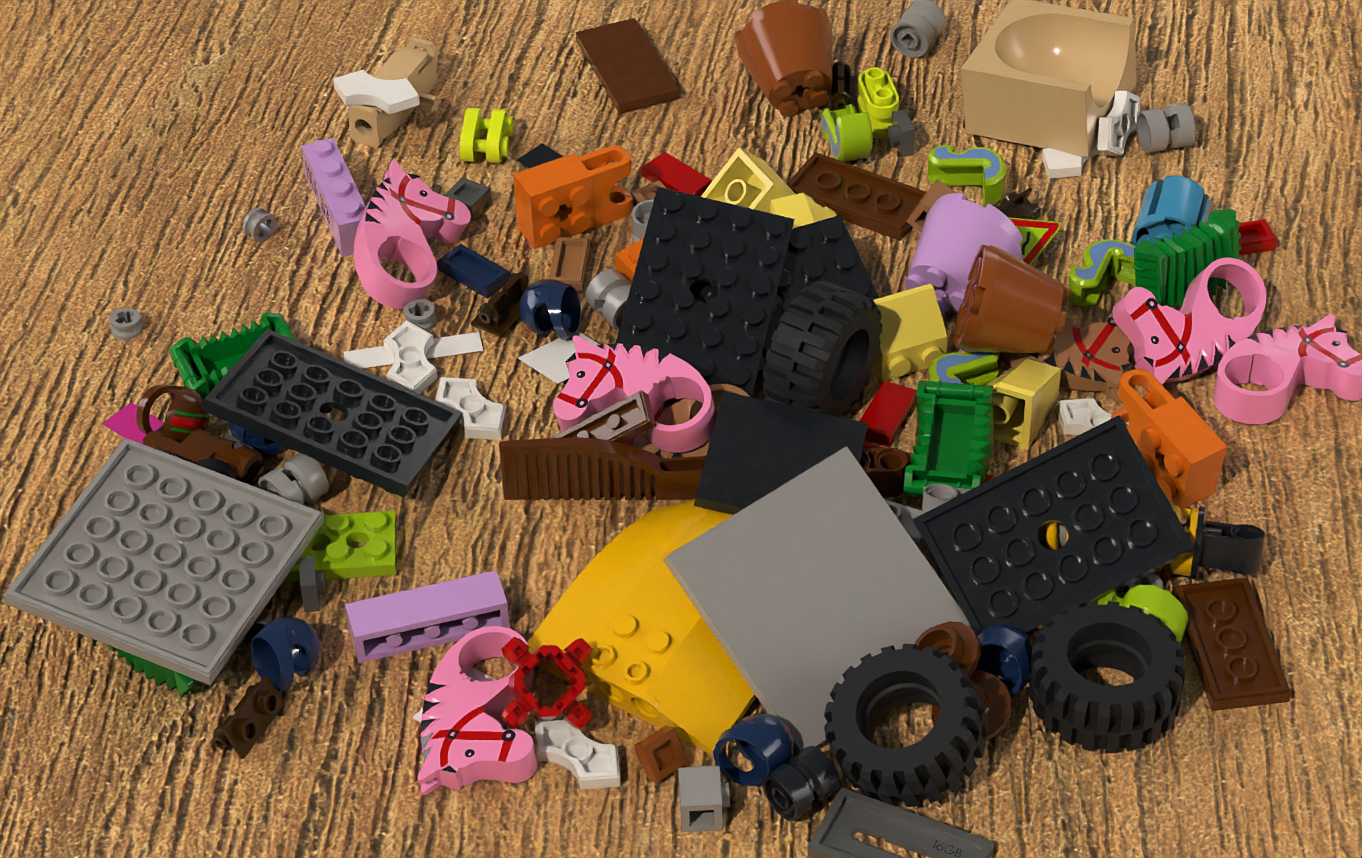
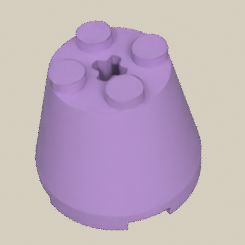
M961 193L943 195L935 201L926 216L908 277L905 280V286L909 290L931 283L942 318L946 317L947 314L958 315L960 304H963L964 294L969 282L968 275L982 244L996 246L1022 260L1024 257L1020 246L1023 240L1022 235L1014 223L993 205L988 203L984 208L966 200L965 195Z

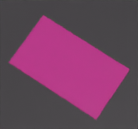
M132 402L102 423L122 437L143 444L142 439L146 434L138 428L136 420L138 406ZM149 414L150 426L153 431H156L164 422Z

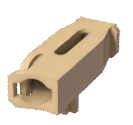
M413 37L406 47L394 52L373 76L383 80L407 78L419 95L420 105L390 115L375 106H350L348 108L351 138L355 142L377 148L381 145L383 139L399 128L414 109L432 114L438 112V105L441 103V99L428 94L438 82L436 72L438 49L433 42ZM417 46L425 48L427 52L417 50L416 48Z

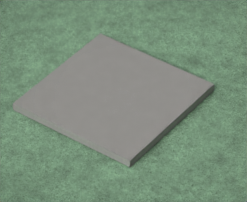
M124 438L4 593V602L9 606L211 686L324 523V513L147 445Z
M847 446L670 553L663 560L767 713L781 719L790 729L796 754L807 746L817 747L827 740L824 730L827 720L824 717L826 704L834 702L830 693L837 682L843 683L845 679L842 674L851 665L856 668L862 663L860 658L871 653L872 657L882 653L881 648L893 645L895 650L902 649L903 644H915L924 631L945 622H962L971 628L962 609Z

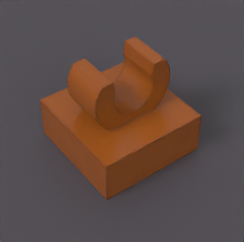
M665 725L635 744L634 750L640 764L643 765L650 781L658 783L678 770V768L689 763L674 727Z

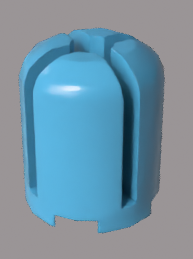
M1179 175L1167 176L1164 181L1159 179L1152 183L1143 196L1133 232L1132 245L1137 246L1146 239L1155 246L1156 237L1162 242L1164 241V236L1172 240L1173 233L1181 237L1183 229L1191 233L1192 224L1199 228V220L1207 224L1211 203L1208 195L1204 194V189L1195 180Z

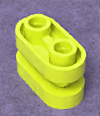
M873 67L863 71L858 77V91L860 94L858 96V113H869L873 138L884 140L888 139L887 129L888 126L892 125V112L899 111V96L889 73L880 68Z
M466 108L460 136L461 161L475 162L477 152L486 153L487 163H501L503 157H508L509 137L507 136H512L513 116H508L507 109H493L491 118H482L481 108ZM481 131L488 132L487 139H480Z

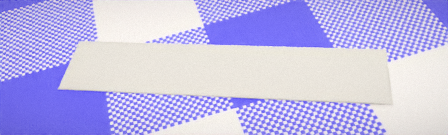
M475 332L434 338V344L429 348L426 359L483 351L480 333ZM384 346L343 352L345 362L360 369L394 364L395 361L393 356L384 349Z

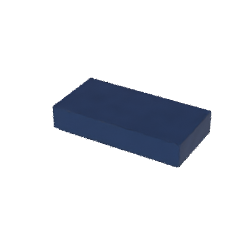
M459 244L437 261V267L440 272L487 299L499 291L509 281L511 275L506 269L462 244Z

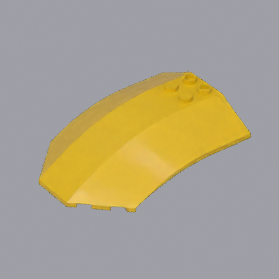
M694 499L654 509L618 534L572 582L528 640L527 644L530 647L529 651L531 654H534L542 645H557L566 653L564 649L574 640L584 639L593 649L591 656L581 667L577 665L585 674L584 691L660 729L665 725L674 727L681 740L713 755L720 735L727 729L736 726L756 699V695L663 561L670 553L733 516L732 514L694 506ZM543 658L536 665L540 669L566 682L569 680L551 660L548 662Z

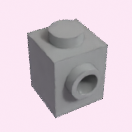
M694 766L678 768L682 832L723 830L722 807H730L729 782H721L720 767Z

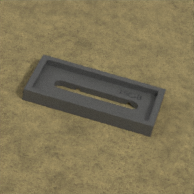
M843 787L840 788L808 845V857L904 858L857 841L851 837L854 833H863L877 839L880 837L884 838L885 842L929 858H991L994 852V841Z

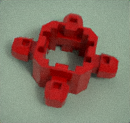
M513 637L501 650L503 656L511 665L515 663L519 667L509 677V692L517 701L512 700L506 706L501 715L502 720L509 727L515 728L530 717L528 713L538 721H551L563 712L566 715L564 720L572 727L579 730L592 719V714L583 701L578 703L575 700L585 689V674L577 665L581 667L591 656L593 650L584 639L580 638L574 640L564 649L566 653L557 645H542L534 654H531L528 651L530 647L523 640ZM543 658L548 662L551 660L568 677V682L572 685L550 708L546 705L542 706L525 688L526 685L522 681Z

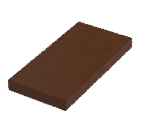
M635 18L576 32L577 44L619 114L680 98L678 86Z
M814 152L787 183L795 194L804 193L810 196L818 205L823 208H830L835 211L837 216L841 215L842 220L899 241L912 228L906 221L926 194V191Z
M1248 577L1172 586L1171 594L1183 605L1187 612L1188 623L1184 633L1211 711L1290 701L1291 691Z

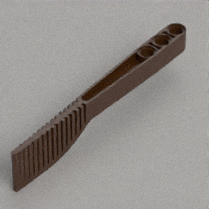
M544 438L510 440L499 443L503 497L505 500H559V498H564V500H570V498H574V500H580V498L590 500L591 497H594L595 500H600V497H605V500H610V497H615V500H621V497L624 496L625 500H631V496H635V500H641V496H645L646 500H651V496H656V500H694L706 456L661 458L632 445L595 438ZM891 447L863 448L860 466L881 496L887 498L903 494L906 466H908L907 455L902 450Z

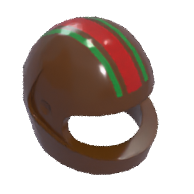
M155 385L144 393L138 404L136 413L137 425L146 435L153 431L149 422L151 407L155 400L163 393H170L171 404L167 410L164 424L154 432L165 437H171L177 442L182 443L196 429L199 428L206 431L209 424V413L202 411L203 397L188 387Z

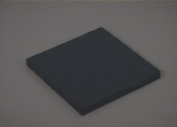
M723 391L694 506L734 515L846 446L860 464L868 423Z

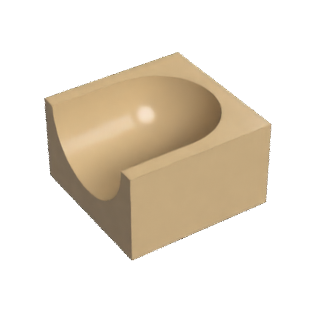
M1010 0L961 67L966 133L1044 149L1052 148L1069 154L1089 157L1098 143L1099 118L1106 117L1110 113L1115 99V91H1128L1131 93L1137 83L1135 18L1033 0Z

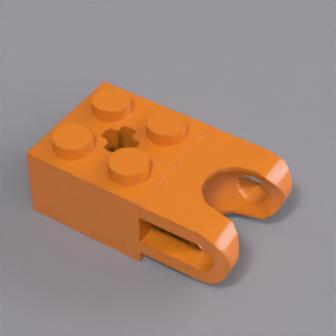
M614 145L579 157L573 153L514 173L517 227L532 247L537 249L556 242L557 237L568 238L630 215L633 210V197L624 187L615 185V183L630 175L632 170L631 154L623 147Z
M1134 369L1124 373L1120 378L1117 394L1125 407L1113 412L1111 419L1119 415L1123 423H1129L1126 428L1166 498L1182 510L1213 495L1227 451V445L1182 396L1174 399L1153 374L1145 369ZM1130 385L1142 386L1146 390V395L1141 397Z

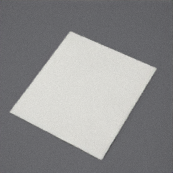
M579 331L576 334L596 346L600 345ZM558 338L518 357V359L558 384L569 379L570 375L565 361L576 352V348L572 338L566 340Z

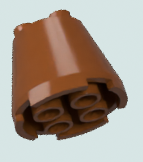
M798 0L774 2L751 14L752 20L747 23L742 31L737 30L735 43L741 61L770 104L778 109L782 116L786 117L793 116L798 111L807 110L814 106L821 107L826 105L830 100L829 93L832 89V26L827 12L820 5L815 7L799 4Z
M982 244L968 275L969 282L964 294L963 304H960L953 345H957L956 348L968 352L1045 353L1050 355L1056 339L1054 332L1061 333L1065 323L1066 312L1060 310L1061 305L1064 306L1066 304L1070 285L1057 281L999 247Z

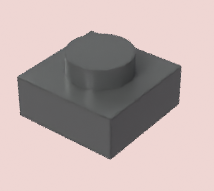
M905 109L893 111L892 125L888 126L887 129L889 142L891 145L896 146L901 157L914 155L915 128Z
M462 177L444 196L464 203L469 209L471 216H474L491 199L490 187Z
M314 557L300 558V587L304 612L320 611L319 595H326L324 572H316Z

